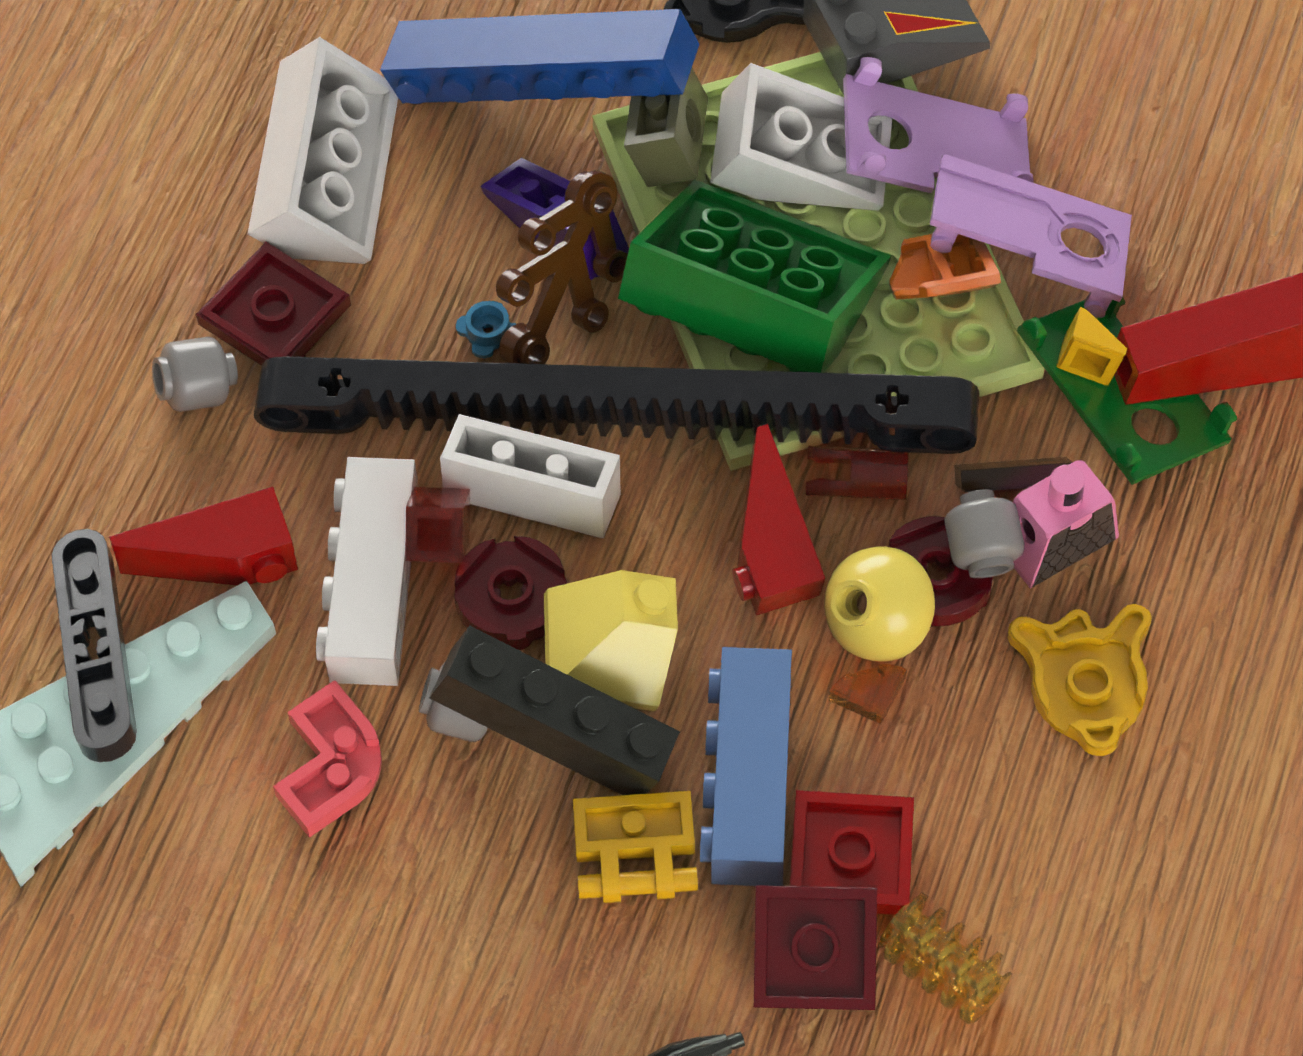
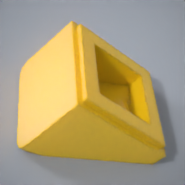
M1080 307L1065 334L1056 367L1108 386L1121 364L1127 348L1089 311Z

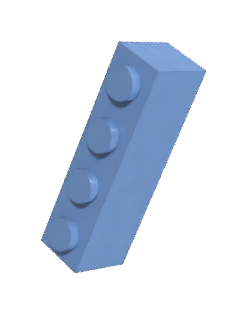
M722 647L721 669L710 668L708 703H719L718 721L707 720L706 755L716 756V773H704L703 808L714 809L713 827L701 826L700 862L711 863V884L783 886L792 650Z

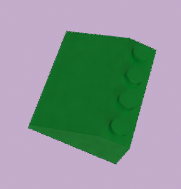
M694 179L630 242L618 299L635 305L639 311L645 314L662 316L685 325L689 331L695 334L710 335L733 344L739 351L745 354L760 355L783 364L791 372L824 373L839 356L885 273L891 255Z

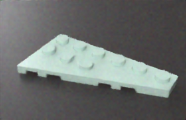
M247 581L125 644L137 733L136 741L132 748L122 757L109 762H96L89 760L83 755L73 733L66 676L0 710V853L20 888L35 874L34 867L54 847L59 850L74 835L72 830L95 807L102 808L165 745L164 738L183 719L188 722L202 708L201 701L223 680L229 681L276 635L273 621Z

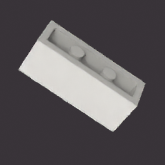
M461 414L457 417L440 457L443 497L599 538H604L621 495L620 455Z

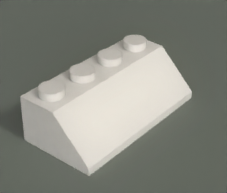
M318 37L280 61L247 234L263 244L267 241L293 259L365 264L371 261L398 96L386 78L321 37Z

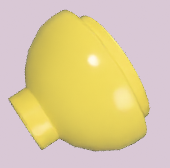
M877 546L866 548L848 556L833 572L825 592V616L832 635L848 652L869 661L886 662L897 660L915 650L924 640L931 627L935 610L933 586L923 566L910 554L892 547ZM862 593H865L867 598V607L864 614L857 607V600Z

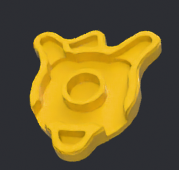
M1130 604L1125 606L1107 627L1101 629L1094 627L1088 613L1081 609L1070 611L1053 624H1044L1030 617H1018L1009 624L1007 639L1010 645L1025 658L1030 667L1032 676L1031 692L1036 709L1051 727L1077 741L1088 754L1105 756L1115 751L1120 736L1136 722L1143 710L1148 682L1147 671L1140 656V646L1150 630L1152 616L1150 611L1141 605Z

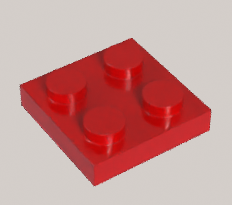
M796 790L790 886L877 888V914L908 916L914 797Z

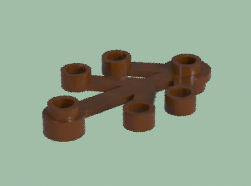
M599 170L585 171L577 174L567 186L565 202L540 218L526 220L520 227L518 233L520 246L538 255V257L517 270L509 269L503 272L496 284L497 296L515 307L523 306L531 299L534 285L545 278L547 279L528 323L513 325L504 333L499 347L500 356L504 362L517 364H545L550 355V346L545 336L567 285L569 286L573 302L571 312L573 323L591 333L601 330L606 324L609 310L605 303L594 297L583 248L589 234H591L596 251L593 261L594 272L612 283L622 280L628 254L616 248L609 214L616 204L617 185L610 175ZM569 226L564 240L554 246L556 233ZM540 231L539 237L534 242L536 235ZM518 283L517 288L512 293L514 286Z

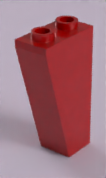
M1303 272L1122 327L1117 339L1127 348V351L1114 376L1125 405L1303 378Z

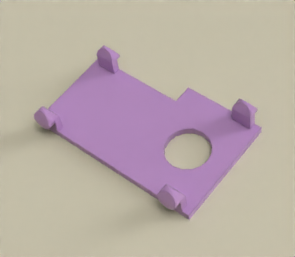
M872 57L861 58L860 67L855 75L846 74L843 78L846 173L932 193L935 189L934 177H938L940 159L944 153L1034 183L1033 174L1030 173L1026 118H1023L1028 111V98L1026 96L1008 94L1006 97L1007 103L998 112L877 82L882 74V62ZM877 115L895 119L904 127L908 134V146L902 149H890L881 145L869 131V119Z
M943 153L940 159L930 225L936 227L932 234L930 247L935 251L948 253L951 251L957 235L960 234L1033 258L1032 274L1089 292L1084 303V309L1089 311L1095 318H1103L1112 300L1120 302L1123 297L1132 215ZM1077 228L1091 233L1102 244L1104 254L1099 257L1088 258L1072 252L1062 241L1061 232L1065 229Z

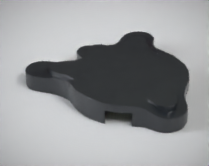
M668 0L664 6V9H681L694 34L712 41L725 43L741 42L756 37L778 24L805 25L803 21L804 0Z

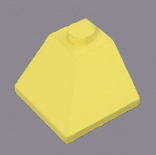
M619 570L548 588L544 593L545 664L632 708L656 711L660 705L678 631L676 578Z

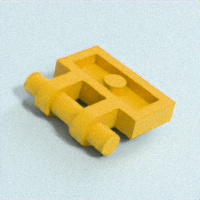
M691 791L573 799L577 862L601 861V874L578 875L579 899L603 897V903L621 902V896L656 894L657 900L674 899L675 892L698 891L697 867L673 869L672 856L695 854ZM654 857L655 870L619 872L618 860Z

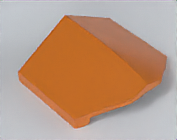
M932 234L904 239L901 244L900 258L889 280L892 295L896 300L967 293L992 288L1001 283L1000 272L986 244L960 234L957 235L952 249L948 253L938 252L930 247Z

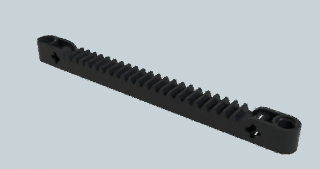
M283 356L267 359L261 366L254 418L262 426L275 431L343 434L360 428L369 417H378L381 429H388L394 418H400L403 430H409L415 419L421 418L425 431H431L437 419H443L446 430L452 431L458 415L461 414L500 425L503 421H509L510 427L519 430L525 422H531L535 434H540L546 423H553L556 435H562L568 424L574 423L578 436H584L589 426L596 424L600 436L606 437L612 425H619L622 437H628L634 426L639 425L645 438H650L657 426H663L667 439H672L679 427H685L689 439H695L701 428H707L711 440H717L723 428H729L733 441H739L745 429H751L755 438L757 427L768 424L770 430H774L778 442H784L790 430L796 431L800 443H806L812 431H818L823 444L830 442L834 432H841L844 443L851 445L857 433H866L871 443L881 450L906 453L955 454L969 451L976 444L979 389L971 381L950 376ZM337 375H341L343 379H338ZM895 392L897 396H891V393ZM338 409L341 417H337L334 410ZM889 428H895V435L890 434Z

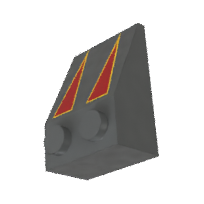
M804 0L803 21L843 95V78L846 74L855 75L860 67V59L863 57L881 60L882 74L877 82L888 84L990 49V41L967 0Z

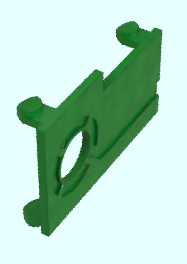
M1123 297L1120 302L1112 300L1105 312V316L1103 318H1096L1116 338L1120 329L1124 327L1116 317L1120 307L1126 303ZM1085 300L1043 317L1028 319L1018 327V334L1131 485L1225 446L1232 440L1227 432L1232 423L1238 419L1227 402L1218 404L1213 408L1212 412L1198 394L1125 405L1115 376H1113L1107 386L1057 368L1056 365L1065 334L1079 308H1084ZM1142 409H1154L1166 414L1176 427V439L1162 445L1153 444L1142 439L1132 426V415Z

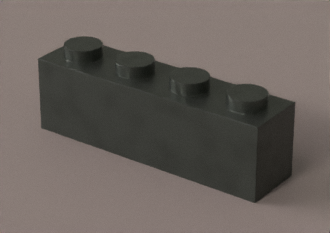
M472 626L466 629L451 649L429 699L621 795L647 794L660 781L680 731Z

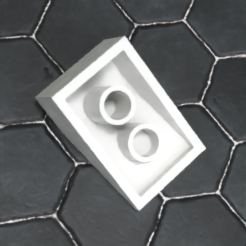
M750 63L722 92L710 183L763 201L879 211L883 207L885 182L846 173L844 97ZM879 115L871 117L868 122L871 135L881 145L890 148L892 118Z

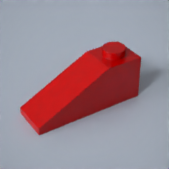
M768 424L757 427L739 547L738 567L732 569L734 583L741 600H751L756 616L820 596L826 579Z
M273 486L109 536L120 574L237 586L245 581L249 585L257 582L271 583L281 579L286 573L298 570L293 542Z

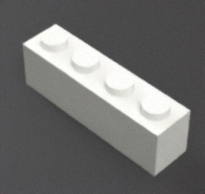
M347 457L345 478H336L334 511L341 512L339 527H330L328 536L329 561H335L334 576H325L322 587V608L324 611H329L328 627H318L316 638L317 661H325L330 683L335 680L339 684L398 686L419 492L416 465L413 459Z

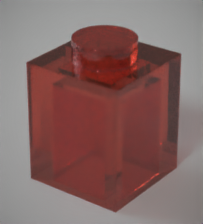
M414 487L406 504L405 561L463 563L469 545L470 489Z

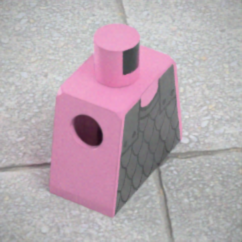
M1076 460L1069 465L1057 467L1050 476L1023 490L1013 500L1017 507L1024 540V552L1013 562L1014 569L1030 589L1116 540L1119 536L1115 500L1082 460Z

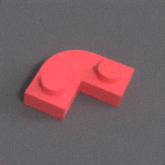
M335 680L288 711L291 725L317 756L273 786L275 796L309 838L363 801L373 790L381 771V751L375 729Z

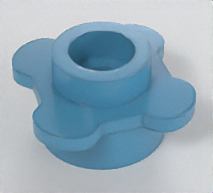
M482 301L473 305L466 315L461 316L457 320L456 331L460 336H464L470 341L472 353L476 357L489 358L493 355L494 350L500 347L504 333L511 326L516 325V323L509 321L508 312L501 303L497 301ZM493 328V331L486 333L483 329Z

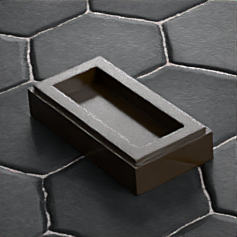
M1067 457L954 465L955 484L963 492L982 489L1006 490L1029 488L1050 476L1057 467L1069 465L1073 462Z

